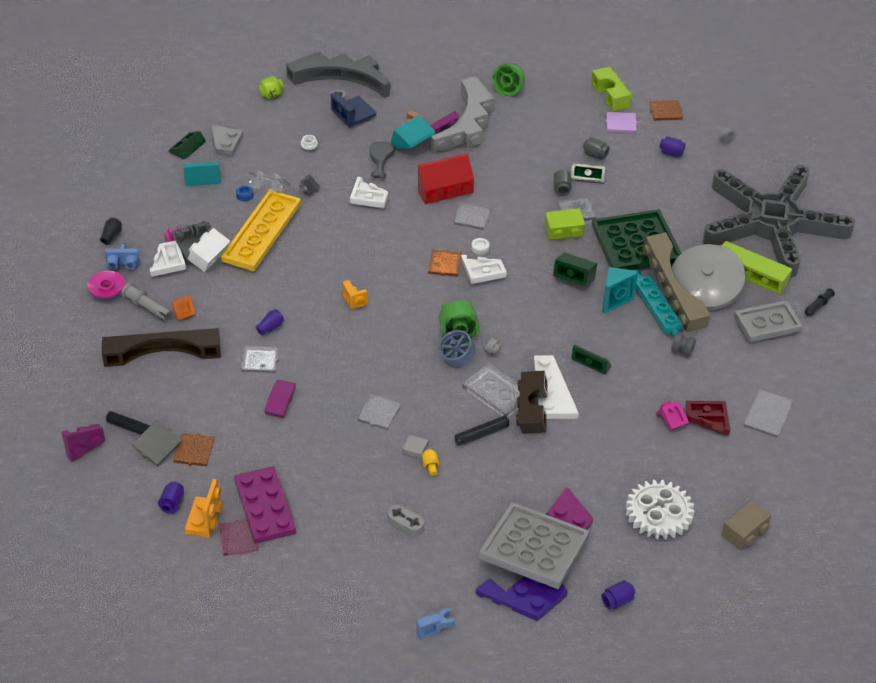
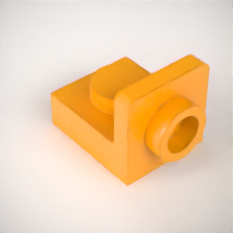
M350 280L342 282V296L350 309L368 304V291L366 289L357 291V288L351 284Z

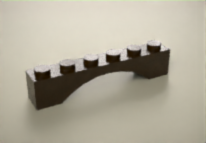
M219 328L102 337L104 367L124 366L140 356L161 351L183 352L200 359L221 358Z

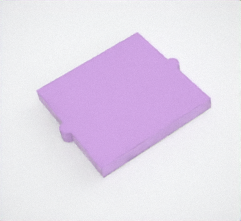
M606 112L605 124H607V132L636 133L638 121H636L635 113Z

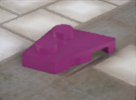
M454 111L430 126L438 134L447 125L448 127L454 125L459 116Z
M98 423L88 427H78L76 432L70 433L68 430L61 432L66 455L71 462L105 442L103 428Z
M567 487L546 513L548 516L586 530L593 523V517Z

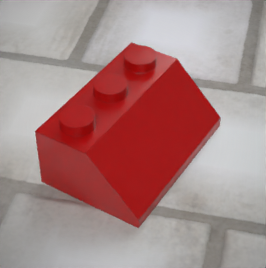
M467 153L418 165V193L425 204L474 193V176Z

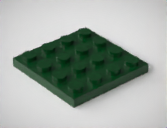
M660 209L592 219V227L610 267L626 270L650 267L649 259L644 255L642 249L645 238L665 232L673 244L670 264H673L678 256L682 254Z

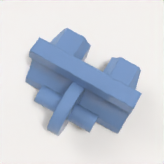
M126 243L121 244V249H105L106 263L109 270H116L118 266H125L127 270H135L136 266H140L139 249H127Z

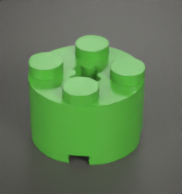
M458 300L446 302L442 305L438 318L443 336L454 330L465 331L469 334L470 338L478 335L480 325L476 310L470 301ZM465 339L463 344L468 343L469 341Z

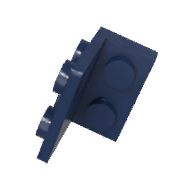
M337 92L330 94L331 110L349 127L376 116V111L360 96L346 101Z

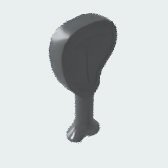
M374 142L370 145V157L377 164L376 171L371 173L373 178L379 177L384 179L386 177L383 167L386 160L394 155L393 144Z

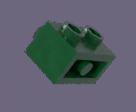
M563 253L555 259L553 276L586 287L595 280L598 263Z

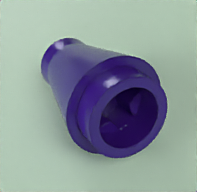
M277 309L270 310L256 326V330L259 334L264 335L281 326L284 317Z

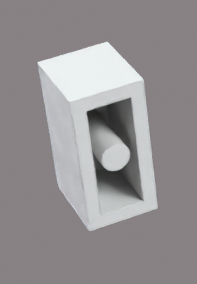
M213 228L209 233L205 232L198 243L192 244L189 248L188 260L203 272H206L222 256L229 246L230 240Z

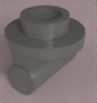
M310 174L300 180L301 185L299 186L304 194L308 193L311 195L314 191L320 189V186Z

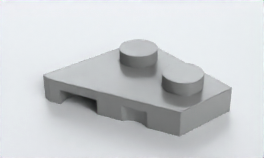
M212 125L216 154L233 157L244 136L243 130Z

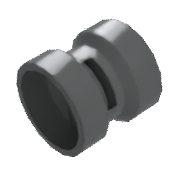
M677 333L671 351L676 353L682 352L690 357L694 350L696 339L691 337L685 338L684 335Z

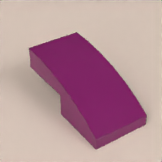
M277 379L264 410L265 414L285 418L288 404L293 398L296 383Z

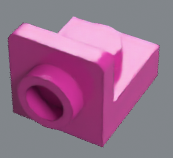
M671 401L665 402L660 405L661 409L656 412L657 417L662 415L669 431L689 423L679 401L671 403Z

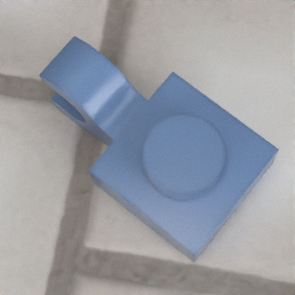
M450 608L443 609L439 616L436 613L416 620V633L420 640L440 633L442 628L455 625L454 617L450 619L445 618L450 616Z

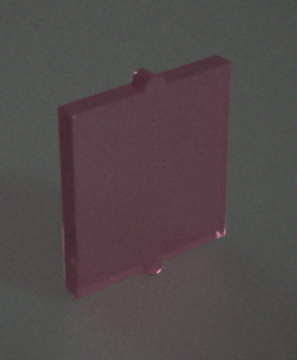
M235 520V522L220 524L223 556L243 555V553L259 551L258 542L254 541L248 520Z

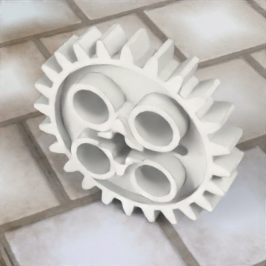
M653 480V483L650 485L645 481L644 487L638 484L637 490L632 489L631 494H628L625 507L626 515L629 516L628 521L634 522L633 528L640 527V534L646 531L647 537L655 534V538L658 539L659 535H662L667 540V535L670 534L671 537L675 538L676 532L682 535L683 529L688 530L689 524H692L694 503H690L691 496L685 497L686 491L680 492L679 485L673 488L672 482L665 485L664 480L660 484Z

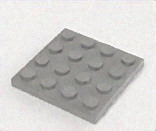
M511 502L479 551L478 559L559 589L587 541L590 531Z

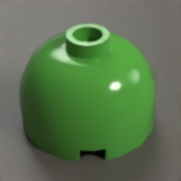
M515 63L501 64L492 74L493 86L503 96L517 94L525 84L524 71Z

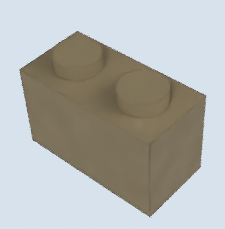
M751 500L724 523L721 536L741 551L746 546H751L760 534L764 535L769 530L771 515Z

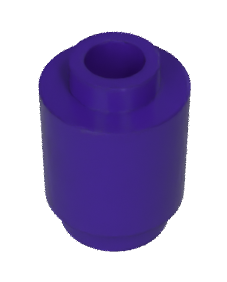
M666 136L665 139H661L659 148L662 149V153L678 157V155H683L686 143L682 142V140Z
M170 482L164 487L158 501V506L162 511L174 513L178 510L184 496V487L178 482Z
M622 580L605 589L604 593L601 594V598L606 608L617 609L634 600L635 589L631 583Z

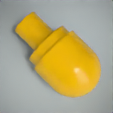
M427 449L422 454L423 466L426 470H429L430 476H436L438 474L437 468L439 467L438 455L435 450Z

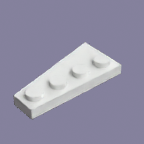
M534 356V371L545 370L548 379V397L537 399V405L544 406L547 419H578L579 413L554 356Z

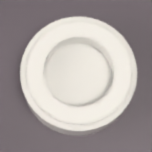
M484 238L474 239L471 244L472 252L477 255L488 253L489 241Z

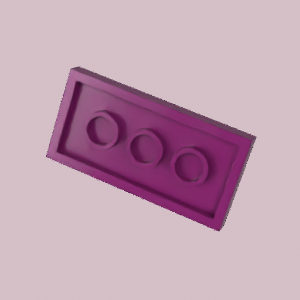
M274 466L234 475V481L255 544L296 534V527Z

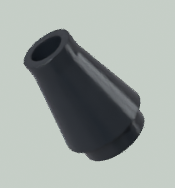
M116 218L106 220L100 241L105 245H109L122 230V223Z

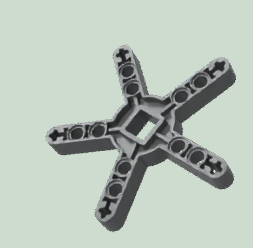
M796 166L778 193L764 194L753 189L728 171L718 169L714 172L712 189L745 211V213L708 223L705 226L703 243L721 245L725 241L731 242L756 234L771 241L777 262L792 268L790 277H795L801 261L793 239V235L796 232L846 240L851 238L855 220L846 215L801 209L796 200L806 187L810 172L806 166Z

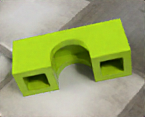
M610 66L592 70L591 84L598 93L606 92L605 103L610 110L614 112L630 108L632 94L618 78L616 72Z

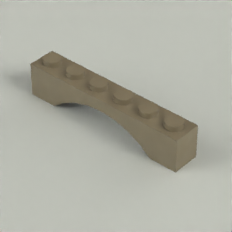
M667 233L646 237L642 247L643 253L648 257L650 267L655 270L657 280L662 284L665 296L669 297L672 309L676 311L686 332L707 327L710 314L705 304L688 293L673 275L670 265L673 244Z

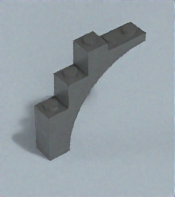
M319 51L286 64L287 78L294 85L314 80H345L367 86L384 98L390 96V82L378 71L379 65L370 55L353 61L345 53L328 59Z

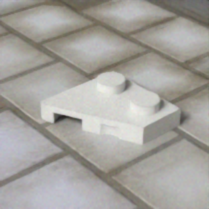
M357 177L350 196V203L385 208L388 191L378 188L373 183L368 185L363 182L362 177Z
M176 241L159 244L158 253L154 257L153 267L150 268L151 277L186 269L181 250Z
M461 255V262L471 284L506 277L507 272L500 259L478 257V260L467 259V255Z

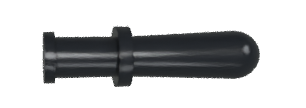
M829 288L824 294H820L817 300L805 309V314L811 316L822 305H826L828 300L835 296L834 290Z

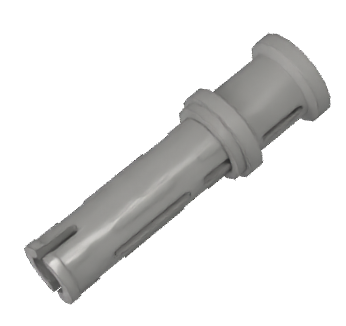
M131 282L123 287L121 295L124 298L131 299L136 306H143L165 322L170 320L171 317L167 314L172 316V311L148 297L144 290L137 289L135 284Z

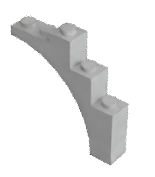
M476 76L461 80V95L466 101L467 108L462 117L453 126L431 136V150L433 153L462 144L468 148L482 143V129L488 127V113L493 112L494 98Z

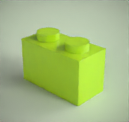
M580 208L545 212L544 226L548 240L583 236L585 222Z

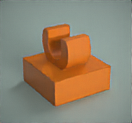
M189 295L171 301L177 320L196 314Z

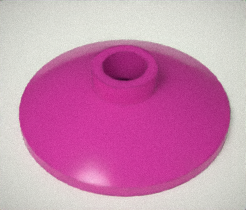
M101 271L94 274L88 280V291L98 298H111L122 292L125 286V279L118 272Z

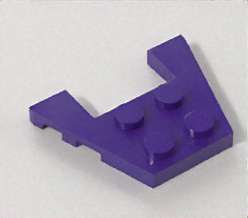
M525 576L507 591L490 578L476 588V595L483 598L485 596L490 598L493 603L498 605L504 604L511 607L512 611L535 621L540 620L567 597L568 593L563 583L559 589H556Z

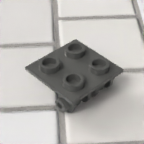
M202 221L201 223L189 225L186 228H180L171 232L187 262H189V248L192 244L198 243L205 232L209 233L208 229L211 228L209 222Z

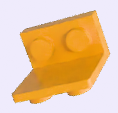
M218 479L212 480L207 498L195 497L185 526V534L210 538L212 530H216L218 523L217 515L222 512L223 501L220 500L221 488L218 487Z

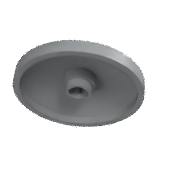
M704 244L689 248L678 256L671 269L678 283L692 296L703 301L708 311L718 310L733 303L740 296L745 285L743 263L735 253L719 245Z

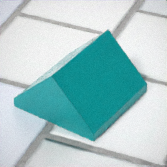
M418 115L395 128L390 143L394 145V148H412L436 133Z
M218 161L183 164L186 187L221 184Z
M609 267L602 308L604 314L634 300L638 275L636 271Z

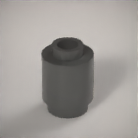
M590 137L589 140L586 139L583 149L589 155L605 159L609 153L610 146L603 141Z
M566 170L555 172L553 176L554 190L561 196L569 194L572 188L571 174Z

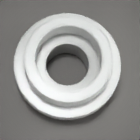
M306 135L301 140V147L303 149L313 150L318 146V141L313 135Z

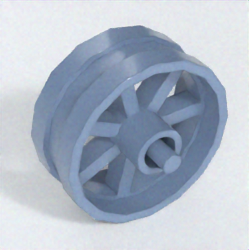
M454 330L441 338L439 352L445 363L449 366L460 367L472 360L475 354V345L469 334L465 331ZM465 339L469 341L468 343L463 344Z

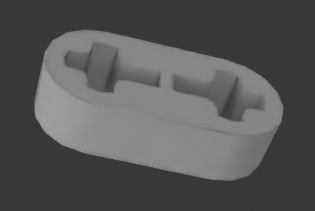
M394 505L389 508L388 521L391 525L411 536H418L423 532L424 520L421 516L401 505Z

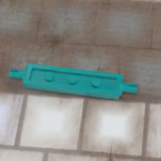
M638 269L633 270L638 273L636 291L664 334H671L675 338L677 333L680 334L683 324L651 276L644 277Z

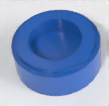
M248 185L239 186L236 189L237 199L240 201L251 200L254 197L253 188Z

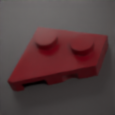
M686 401L685 408L689 422L724 435L730 434L726 401Z

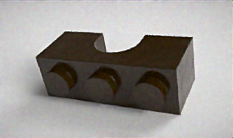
M545 370L521 372V380H518L520 397H517L519 414H516V424L520 426L523 434L546 432L547 414L543 405H533L536 399L548 397V379Z

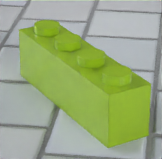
M725 241L722 247L735 253L743 263L745 280L777 294H781L789 283L792 268L728 241Z

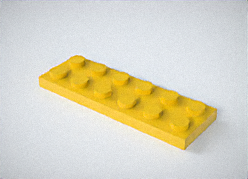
M269 190L221 256V262L255 271L300 207L301 199Z

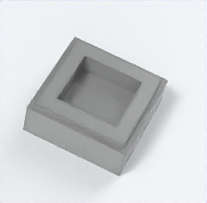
M409 435L402 449V454L422 459V454L427 449L429 440Z

